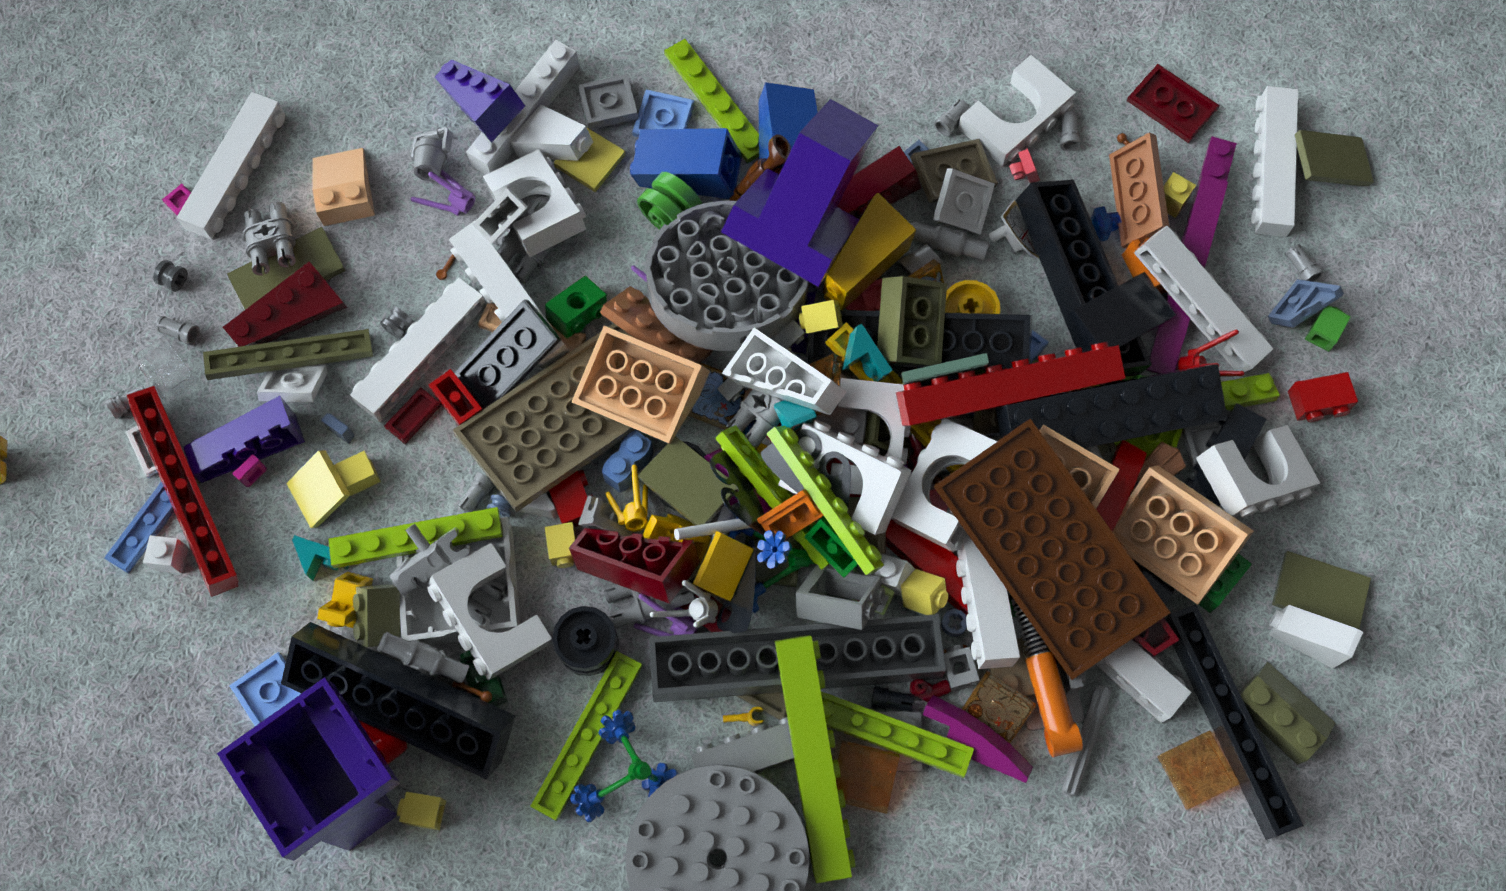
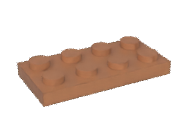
M1150 132L1109 154L1120 241L1123 248H1127L1132 240L1139 239L1140 243H1142L1147 237L1151 238L1165 226L1169 227L1157 137Z
M629 286L605 303L600 311L603 316L632 337L697 364L703 362L713 352V350L685 342L671 333L655 315L649 299L632 286Z

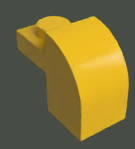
M669 513L667 517L651 515L643 536L644 538L657 540L659 536L670 537L671 541L682 542L683 539L676 540L674 530L695 525L682 517ZM709 535L687 538L694 541L700 563L712 539Z
M348 571L337 577L334 582L332 600L319 608L317 619L326 621L328 625L333 627L347 626L353 628L356 623V611L353 607L356 587L372 586L373 578Z

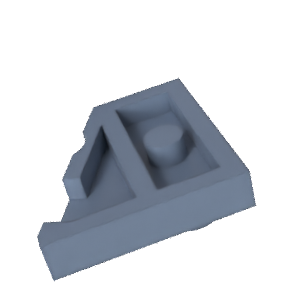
M1297 279L1268 315V318L1272 324L1294 328L1342 297L1344 292L1341 286Z

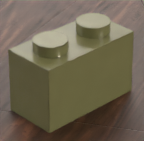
M389 584L356 587V594L353 597V607L356 611L353 635L357 643L365 647H376L386 632L400 638V591L397 587Z

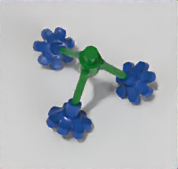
M748 528L731 531L728 537L735 539L737 535L744 533L750 537L754 535L762 539L758 542L757 548L763 550V552L757 555V560L759 562L767 561L768 568H777L778 563L784 564L788 556V568L763 584L760 582L755 585L753 613L760 610L757 603L758 597L766 592V588L790 573L799 570L801 567L815 564L810 559L806 550L793 548L791 543L785 541L786 535L782 531H778L775 535L774 532L768 530L763 536L754 529Z
M616 710L613 712L612 719L607 715L603 716L600 722L605 727L601 728L598 732L601 738L605 739L609 744H614L617 740L623 743L632 759V763L628 768V774L603 790H596L594 784L586 785V787L583 784L574 787L576 794L571 795V803L574 805L579 804L576 808V813L579 816L585 814V820L589 823L596 816L600 817L604 813L605 809L600 803L603 802L605 796L628 782L644 780L642 781V788L650 790L648 797H650L666 781L679 774L676 769L667 771L668 766L666 763H659L657 770L650 768L648 763L641 761L629 741L628 733L634 732L636 728L633 722V714L630 711L622 714L621 710Z

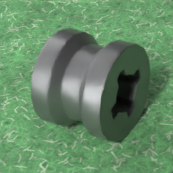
M395 306L390 310L389 317L383 318L380 322L381 326L388 333L399 340L404 336V331L414 323L405 312Z

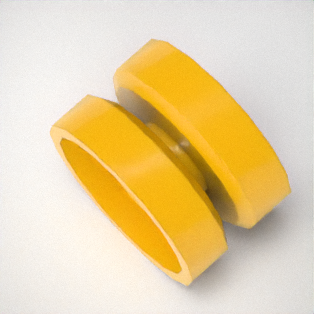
M963 280L953 284L947 290L945 313L1000 314V301L996 292L987 284L977 280Z

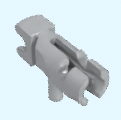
M413 524L406 529V532L418 547L416 550L417 554L412 558L406 557L403 563L391 573L390 578L400 593L405 596L416 589L417 582L414 579L415 577L421 582H427L430 580L431 575L469 555L472 552V548L470 545H465L462 548H455L452 545V540L459 533L457 527H454L439 537L438 540L429 544L416 524Z

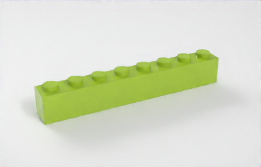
M810 635L775 641L814 880L817 884L851 878V868H855L856 865L853 850H847L846 838L851 837L848 820H842L841 808L846 806L843 790H837L836 778L840 777L839 764L837 759L832 760L830 748H835L833 730H827L825 718H830L828 700L822 701L821 689L825 688L823 670L817 671L816 659L820 658L818 641H812V636Z

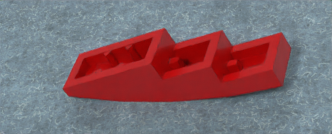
M1125 440L1118 444L1111 464L1120 470L1096 508L1112 532L1131 495L1147 455L1146 452Z

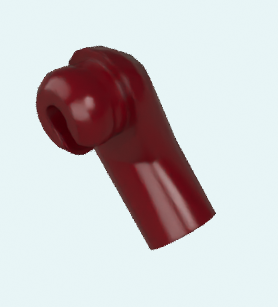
M911 435L908 438L913 451L906 463L908 468L912 470L911 472H913L918 463L917 460L920 452L926 449V447L914 435Z
M916 679L910 683L909 687L910 692L916 698L925 702H929L933 695L940 698L952 692L946 679L933 685L923 679Z

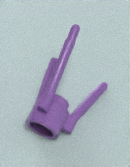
M441 170L440 175L444 179L433 172H429L428 175L451 191L448 197L451 206L411 197L412 202L449 211L457 216L460 212L468 213L476 199L472 192L466 190L443 170Z
M639 594V598L656 611H667L644 594ZM681 607L674 608V610H683ZM690 616L666 617L673 622L670 627V631L674 632L673 634L646 625L634 624L635 629L655 636L695 634L699 628L693 626L696 620Z

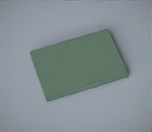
M985 353L901 373L903 385L914 382L923 383L931 381L930 379L949 377L958 375L961 372L984 369L989 363L988 356Z

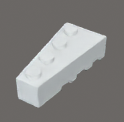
M753 328L722 373L738 385L831 415L847 392L755 328Z

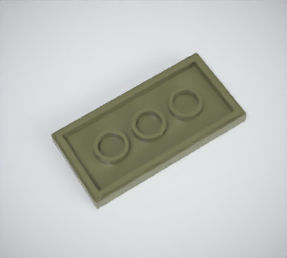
M322 227L295 239L296 244L293 252L296 262L293 266L290 265L289 259H287L289 267L280 266L278 264V255L268 257L270 271L265 274L264 267H262V276L253 273L252 261L227 273L244 309H247L309 261L326 281L346 271Z

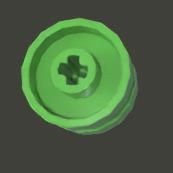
M661 172L651 184L653 189H646L637 199V205L643 215L659 230L665 224L669 225L677 219L679 213L703 204L690 186L668 172Z

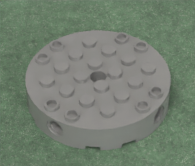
M737 201L704 203L679 213L677 219L669 225L665 224L658 231L646 259L648 297L657 318L671 333L685 342L715 351H738L753 328L773 339L791 321H796L799 318V313L802 312L801 306H805L808 296L809 281L721 233L731 209Z
M733 765L699 766L682 772L666 781L654 791L639 810L631 827L627 842L626 872L630 891H804L808 878L809 849L807 837L793 804L776 785L756 772ZM714 849L723 850L727 856L725 863L721 865L713 864L710 860V852Z

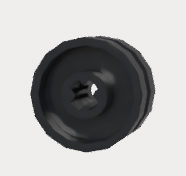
M581 606L570 609L560 617L554 627L552 637L554 650L565 667L577 675L592 676L602 673L608 668L616 651L619 649V639L613 622L606 613L595 607ZM585 639H591L588 644L583 642Z

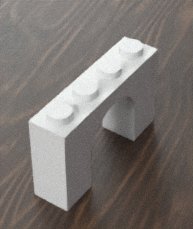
M1032 55L1013 70L1010 82L1034 104L1036 115L1032 119L1023 123L1003 121L980 101H977L960 117L958 129L971 140L980 139L985 153L1001 167L1009 161L1011 163L1016 161L1019 157L1018 152L1025 146L1031 147L1034 145L1043 130L1048 132L1055 125L1056 119L1061 114L1071 111L1074 107L1073 100L1076 92Z
M539 149L483 176L494 201L508 187L520 199L537 194L550 197L543 208L512 223L518 239L529 257L586 230L583 222L586 214L580 203H574L575 198L569 187L564 188L565 183L560 173L553 172L555 168L550 158H544Z
M841 378L840 387L847 392L838 403L837 408L870 411L880 416L887 424L890 432V446L884 457L892 456L898 458L906 465L908 448H903L904 437H909L910 426H902L896 392L904 390L903 384ZM832 463L830 475H840L843 470V464ZM850 465V494L862 495V474L857 465Z
M943 418L940 425L938 424L934 428L927 448L920 452L917 460L918 463L909 475L891 519L896 524L954 552L965 530L955 516L931 504L929 494L931 483L941 470L952 465H965L997 441Z
M815 420L814 423H803L801 430L807 429L814 432L821 441V452L818 458L814 460L816 469L819 468L821 458L831 451L843 454L858 466L863 478V491L852 520L858 522L864 530L874 535L885 533L912 470L904 467V462L892 456L886 458L879 455L880 450L871 445L863 444L861 446L855 443V438L843 432L837 434L831 431V426L822 421ZM810 437L800 439L798 444L803 451L805 450L811 454L815 449L813 439ZM780 479L779 486L797 494L796 491Z
M1288 425L1267 431L1257 438L1253 444L1266 468L1269 484L1258 479L1250 471L1233 440L1213 445L1196 457L1221 506L1231 516L1241 515L1242 518H1245L1257 512L1258 509L1260 512H1264L1277 504L1279 507L1283 506L1295 498L1297 501L1310 496L1312 494L1311 489L1320 484Z
M492 543L431 575L428 583L430 596L435 602H440L444 608L443 616L446 622L451 627L455 626L460 634L458 640L465 651L470 650L475 658L473 664L477 672L481 676L485 675L488 681L547 647L552 640L537 615L513 629L501 633L486 631L472 620L468 611V597L476 589L503 575L506 568L505 563Z

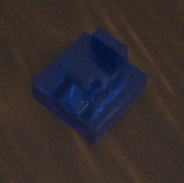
M1105 206L1094 208L1090 218L1100 242L1108 240L1111 232L1118 230V224L1122 222L1119 212L1107 213Z

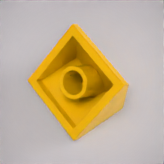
M716 531L693 584L712 595L731 601L754 549Z

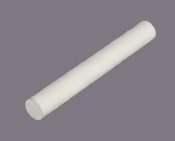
M738 518L677 528L674 530L676 540L712 535L716 531L724 533L751 527Z

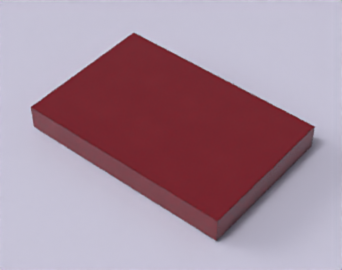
M1159 64L1151 70L1127 98V102L1187 143H1190L1220 107V105Z

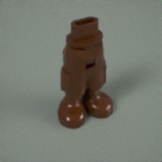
M776 134L769 140V157L767 159L760 158L749 168L747 175L735 187L734 194L729 198L730 201H738L767 168L780 174L782 168L776 167L786 162L791 151L790 144L785 137Z

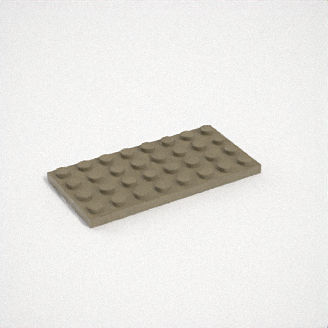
M614 323L609 326L613 330L631 336ZM601 332L453 429L454 435L516 513L616 445L629 433L636 430L572 403Z

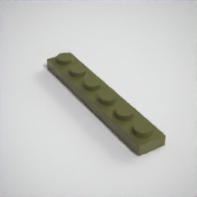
M369 329L203 352L207 380L373 357Z

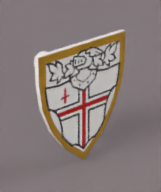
M1014 200L1001 216L1005 225L989 233V237L992 242L1006 237L1014 252L1023 248L1030 256L1039 260L1019 207Z

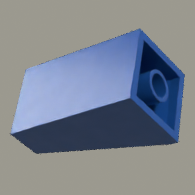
M765 82L758 101L759 159H767L769 157L768 142L776 134L785 137L792 149L801 130L818 113L814 89ZM783 163L782 165H780V166H778V167H776V168H780V169H781V168L784 166L785 163Z
M727 128L640 129L639 138L635 142L634 161L630 165V174L639 187L652 188L651 184L661 172H668L683 180L697 195L729 200L737 186L742 154Z

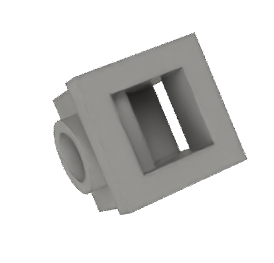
M955 645L947 648V653H944V661L951 691L980 685L970 647L963 648V645ZM962 663L966 669L964 672L958 673L954 669L955 665Z

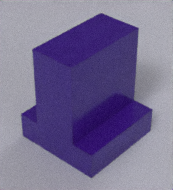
M830 99L801 130L780 174L767 168L733 205L721 233L812 284L819 286L859 222L858 218L837 206L879 125Z
M325 677L217 753L279 853L285 859L294 861L321 841L350 851L398 816L386 793L399 785V780L336 686Z

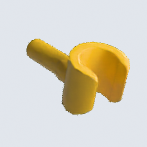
M756 706L748 713L723 715V722L742 721L748 722L752 726H758L764 720H754L752 713L763 712V708Z

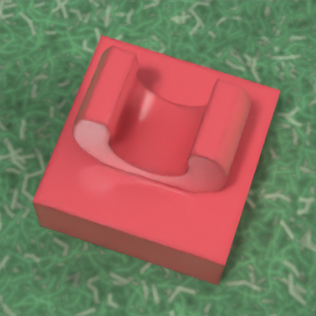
M1028 148L1018 152L1021 162H1016L1009 166L1014 179L1019 180L1027 176L1030 183L1040 181Z

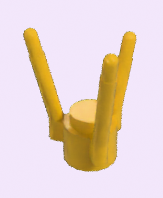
M632 465L634 502L628 503L622 513L610 492H606V497L617 515L619 525L625 524L627 530L637 532L645 529L649 522L647 516L649 492L648 486L644 484L641 505L637 466Z

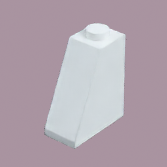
M540 104L509 142L520 158L539 149L543 157H549L550 160L578 161L588 151L593 140L585 125Z
M508 187L472 225L492 244L513 226L512 223L523 216L528 206Z
M1291 605L1286 606L1281 611L1276 610L1269 622V625L1273 627L1269 634L1270 636L1332 669L1352 658L1363 634V631Z

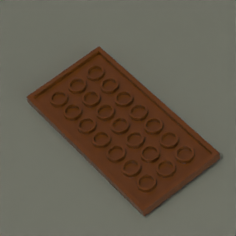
M1031 419L1021 424L934 486L1071 680L1171 613Z

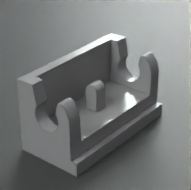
M593 496L587 497L578 525L590 529L617 531L621 536L641 533V531L632 532L627 530L625 524L619 525L613 508L604 503L602 499Z

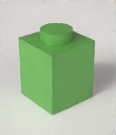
M1326 306L1318 313L1305 340L1329 352L1338 342L1351 316L1345 314L1337 307Z

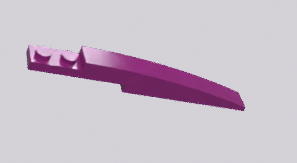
M1211 136L1207 146L1188 221L1181 239L1185 247L1195 254L1198 262L1204 269L1227 189V179L1237 143ZM1168 292L1165 300L1176 316L1158 326L1149 357L1152 365L1146 369L1157 374L1175 371L1190 322L1188 315Z

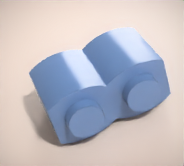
M637 430L629 433L621 442L619 451L612 454L604 463L602 474L605 482L620 493L627 490L632 485V465L637 466L638 472L651 461L654 452L652 441Z

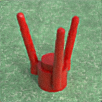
M1237 329L1198 348L1188 350V356L1179 358V370L1212 365L1210 363L1207 364L1205 357L1199 354L1239 334V331ZM1219 371L1220 377L1244 376L1245 374L1244 371Z

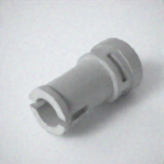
M962 99L956 100L955 104L946 113H943L934 121L935 129L944 136H949L954 128L957 127L961 115L969 109V105Z
M1066 111L1064 114H1061L1062 133L1060 136V147L1064 151H1076L1081 147L1080 133L1077 127V113Z
M1297 244L1295 245L1296 249L1291 247L1285 255L1298 270L1301 280L1314 282L1320 278L1323 271L1315 262L1310 260L1302 246Z
M161 316L157 320V324L163 325V327L156 326L157 332L176 337L178 341H182L187 345H193L199 336L200 330L197 325L187 322L181 323L166 316Z
M143 385L121 396L116 395L105 400L115 419L122 417V415L130 410L127 394L145 389Z
M480 472L476 473L473 481L470 483L471 487L460 503L457 504L464 511L473 512L483 497L488 495L489 491L495 486L487 476Z

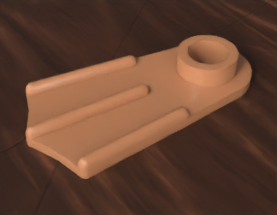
M1160 442L1144 460L1137 481L1142 479L1149 467L1156 465L1173 476L1178 474L1186 467L1180 450Z

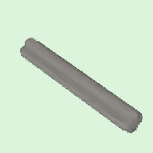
M1098 684L1094 689L1080 732L1083 749L1073 753L1062 786V791L1071 796H1076L1079 793L1112 692L1111 688L1105 685Z

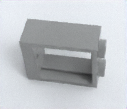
M816 565L796 592L797 617L862 630L868 620L873 619L878 605H882L884 601L885 589L881 588V576L865 575L862 572L852 571L843 578L834 567L827 566L821 570ZM826 594H828V595H834V596H839V597H844V598H850V599H855V600H860V601H859V602L850 601V600H845V599H840V598H835V597H829V596H825V595H826Z

